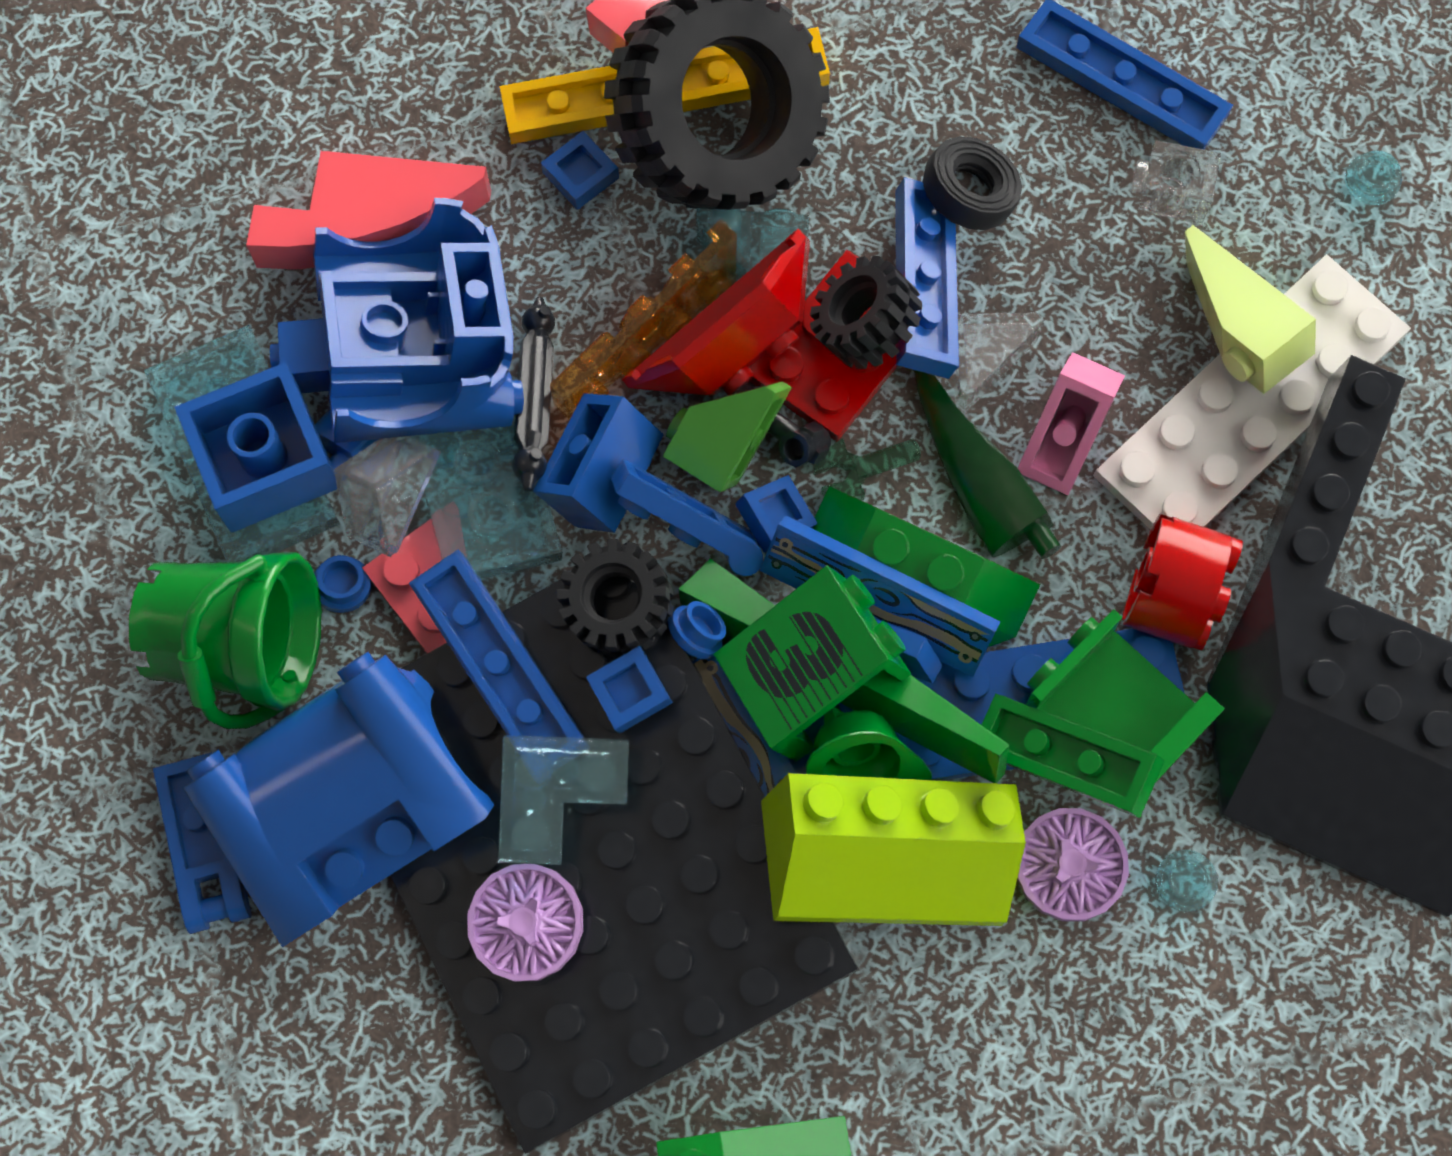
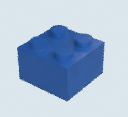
M286 362L174 407L214 509L231 533L341 488L301 390Z

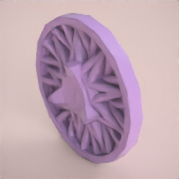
M1058 808L1039 816L1024 831L1026 844L1017 881L1024 897L1041 913L1060 921H1086L1105 913L1120 898L1129 876L1128 852L1119 833L1103 817L1081 808Z
M535 863L512 864L491 874L475 892L467 913L468 938L477 959L493 974L515 982L539 981L560 971L576 953L583 933V907L574 887L557 871Z

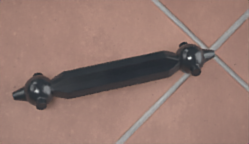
M542 297L535 299L532 307L524 312L521 321L526 335L520 343L518 380H521L523 386L524 406L522 414L515 415L514 441L519 451L513 457L512 469L526 492L533 490L537 480L543 476L547 468V460L542 451L548 444L554 351L549 335L554 330L555 317Z

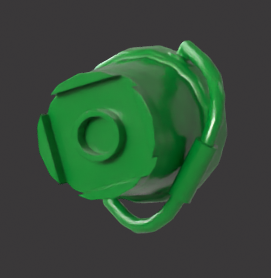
M296 552L271 553L266 555L257 554L244 562L178 563L163 561L153 563L147 569L159 572V574L156 576L154 583L138 582L129 613L128 639L130 650L146 652L147 662L150 666H136L140 675L153 681L185 684L192 705L200 708L208 721L224 729H248L294 706L301 699L316 666L321 640L322 619L318 581L311 564ZM214 690L238 694L260 708L245 714H227L219 710L214 703L216 701Z

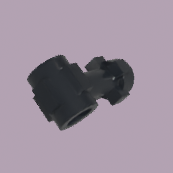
M745 384L742 387H740L736 393L759 388L761 386L753 388L749 384ZM778 412L767 431L780 441L779 452L782 459L795 468L808 462L816 464L825 460L831 447L829 432L815 421L801 428Z

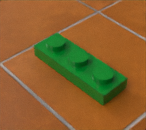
M995 693L981 724L1009 744L1006 765L1137 818L1141 817L1165 762L1155 753Z

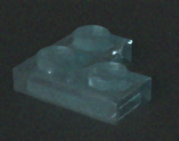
M504 735L498 863L561 865L564 802L626 804L629 740Z

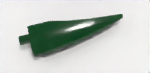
M913 370L931 437L947 477L976 533L987 545L991 557L1000 556L1028 540L1041 559L1055 554L1061 548V545L1050 530L1054 524L1018 468L959 410L935 375Z

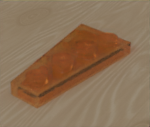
M722 219L706 232L713 242L694 260L685 253L668 269L672 276L667 280L663 290L655 298L645 297L642 294L626 310L627 313L619 325L621 331L615 337L609 332H603L549 384L554 405L568 420L572 417L584 393L608 395L609 390L607 388L622 375L626 376L651 355L650 353L665 340L668 341L689 323L694 316L710 305L737 281V234Z

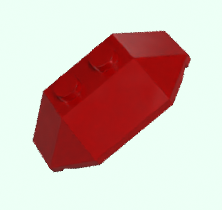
M799 228L795 230L787 239L640 365L627 374L622 381L631 389L709 396L717 395L722 390L727 395L737 392L740 387L755 376L754 372L749 368L765 353H768L772 359H775L799 339L793 330L803 322L810 240Z

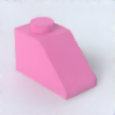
M1072 352L1056 381L1018 466L1020 473L1065 495H1069L1125 375Z

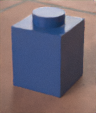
M323 318L278 322V343L270 345L271 368L286 362L301 393L329 391L330 377Z

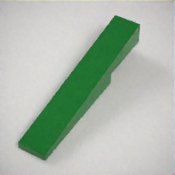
M709 559L678 589L680 606H687L693 601H699L712 607L721 616L726 626V635L722 639L725 643H728L775 606L712 559ZM882 670L840 702L853 710H870L881 714L898 734L992 783H997L1005 774L1009 744L912 675L900 681L885 670Z

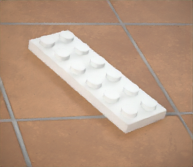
M1326 254L1284 293L1285 296L1316 319L1315 354L1263 394L1247 380L1241 382L1234 378L1224 366L1222 357L1219 354L1097 468L1093 476L1150 530L1159 514L1206 527L1309 429L1329 377L1350 355L1375 365L1407 335L1411 328Z

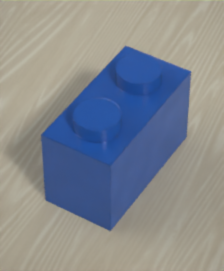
M584 393L547 463L545 473L539 478L533 492L573 526L615 533L627 510L618 503L620 496L616 494L611 477L622 459L646 471L664 434L625 397Z

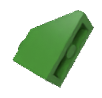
M781 381L689 406L688 409L682 408L675 415L667 429L666 437L671 439L663 457L720 493L736 486L744 475L792 387Z

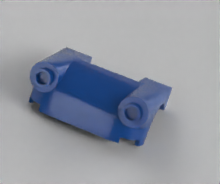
M434 198L429 215L418 228L390 240L375 242L357 241L340 236L327 227H315L313 261L318 301H321L330 377L329 403L334 443L508 427L512 425L514 415L522 414L524 406L521 380H512L509 372L513 357L514 335L501 263L500 247L492 225L485 227L477 217L462 209L463 201L449 198Z
M367 651L337 672L342 679L340 682L254 737L236 754L234 753L224 758L218 749L187 770L193 781L183 788L282 947L330 918L339 907L427 851L439 849L486 819L494 806L489 796L465 775L444 744L431 712V699L435 692L430 684L414 669L410 672L398 668L387 655L374 660L369 651Z

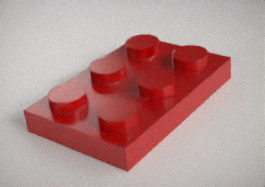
M849 250L844 252L805 300L803 322L793 330L799 339L775 359H772L768 353H765L750 367L755 374L750 382L756 386L762 387L781 381L791 386L792 388L783 405L807 422L815 421L817 424L825 427L830 437L836 442L839 441L898 366L896 365V355L891 358L887 353L882 354L883 364L874 367L868 361L867 369H858L854 365L851 368L826 348L815 337L816 334L811 331L810 323L815 321L810 316L811 307L821 305L815 297L819 290L827 292L830 288L825 281L832 274L837 279L842 276L840 267L846 263L856 268V258L859 257ZM868 308L861 317H863L869 311L870 308Z

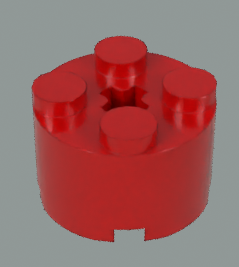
M1159 514L1143 547L1147 551L1140 568L1135 570L1122 614L1123 625L1188 648L1202 651L1209 638L1213 621L1220 623L1227 609L1231 588L1222 586L1225 572L1232 574L1237 565L1243 541L1175 517Z

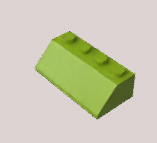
M788 773L761 800L773 921L1002 926L1007 923L1026 844L1016 784Z

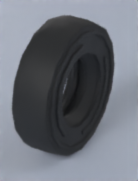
M958 136L945 140L927 161L922 180L927 198L939 213L955 224L974 230H988L1000 226L1018 205L1022 191L1019 172L1009 157L994 145L973 137ZM955 171H967L976 175L989 188L990 195L979 196L968 191L955 177Z

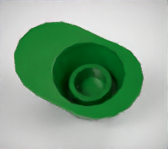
M833 707L824 714V724L819 728L814 739V752L806 763V774L932 780L931 770L923 759L899 740L890 723L881 714L870 710H855L844 713L838 708Z

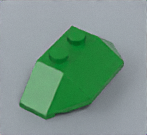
M830 486L814 517L818 524L812 529L1000 621L989 647L1016 638L1041 585Z

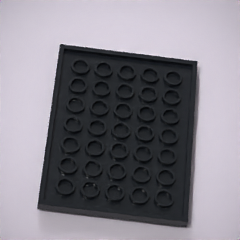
M620 576L605 580L597 588L594 595V607L597 614L608 620H618L628 616L638 602L636 584L632 580ZM561 580L556 581L502 612L590 745L589 749L543 781L539 782L534 778L448 643L401 668L410 672L414 669L430 684L435 692L431 699V712L444 744L465 775L489 796L494 806L486 819L439 849L427 851L391 874V877L525 1154L564 1135L859 971L834 922L773 921L761 800L765 795L690 656L672 637L668 627V616L664 620L667 629L661 636L656 632L650 638L654 643L646 650L641 645L640 647L648 657L673 703L619 734L612 726L586 676L618 659L623 654L615 652L613 657L604 655L598 649L593 651L569 629L568 624L562 619L559 612L560 609H563L562 604L557 600V589H564L565 585ZM535 863L557 871L574 887L583 907V933L576 953L560 971L539 981L515 982L493 974L477 959L468 938L467 913L475 892L491 874L512 864Z

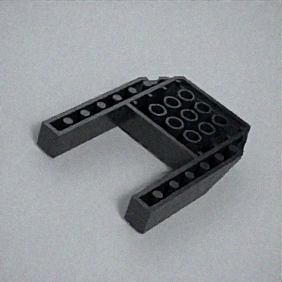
M1350 355L1327 381L1207 681V693L1225 708L1214 720L1215 739L1212 741L1214 764L1218 768L1220 782L1217 787L1219 816L1364 882L1448 917L1452 914V642L1326 587L1329 575L1406 378Z

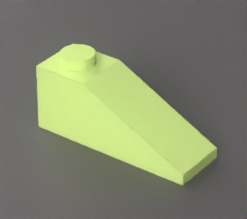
M1194 225L1185 231L1186 263L1224 366L1234 378L1241 382L1247 380L1265 394L1315 354L1316 319Z

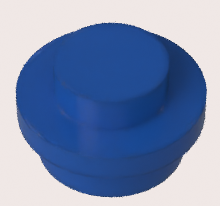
M345 555L333 556L321 563L314 572L318 581L321 606L332 612L345 613L363 605L371 592V579L362 569L365 565L359 560Z
M693 601L687 606L677 607L673 611L672 617L668 618V627L672 637L686 651L688 656L710 659L722 647V639L726 635V626L721 616L709 605Z

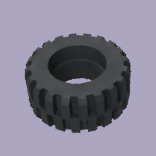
M667 0L659 2L646 10V19L634 21L625 31L624 39L629 45L615 48L609 63L611 68L617 70L615 80L605 81L604 98L613 99L614 114L605 115L608 132H618L622 143L617 145L615 150L622 163H635L638 167L634 170L633 177L644 188H657V197L671 204H685L686 208L745 209L748 205H762L775 199L777 190H789L800 180L801 173L797 170V167L811 166L818 153V148L812 144L815 137L825 136L828 118L821 117L822 103H830L829 86H821L819 72L825 70L826 67L821 52L812 53L808 46L813 40V36L803 23L792 25L789 22L793 17L792 11L781 2L766 4L767 0ZM707 46H715L723 50L737 62L747 79L751 95V112L746 130L739 142L723 155L711 153L696 140L687 125L682 108V85L686 71L699 51Z

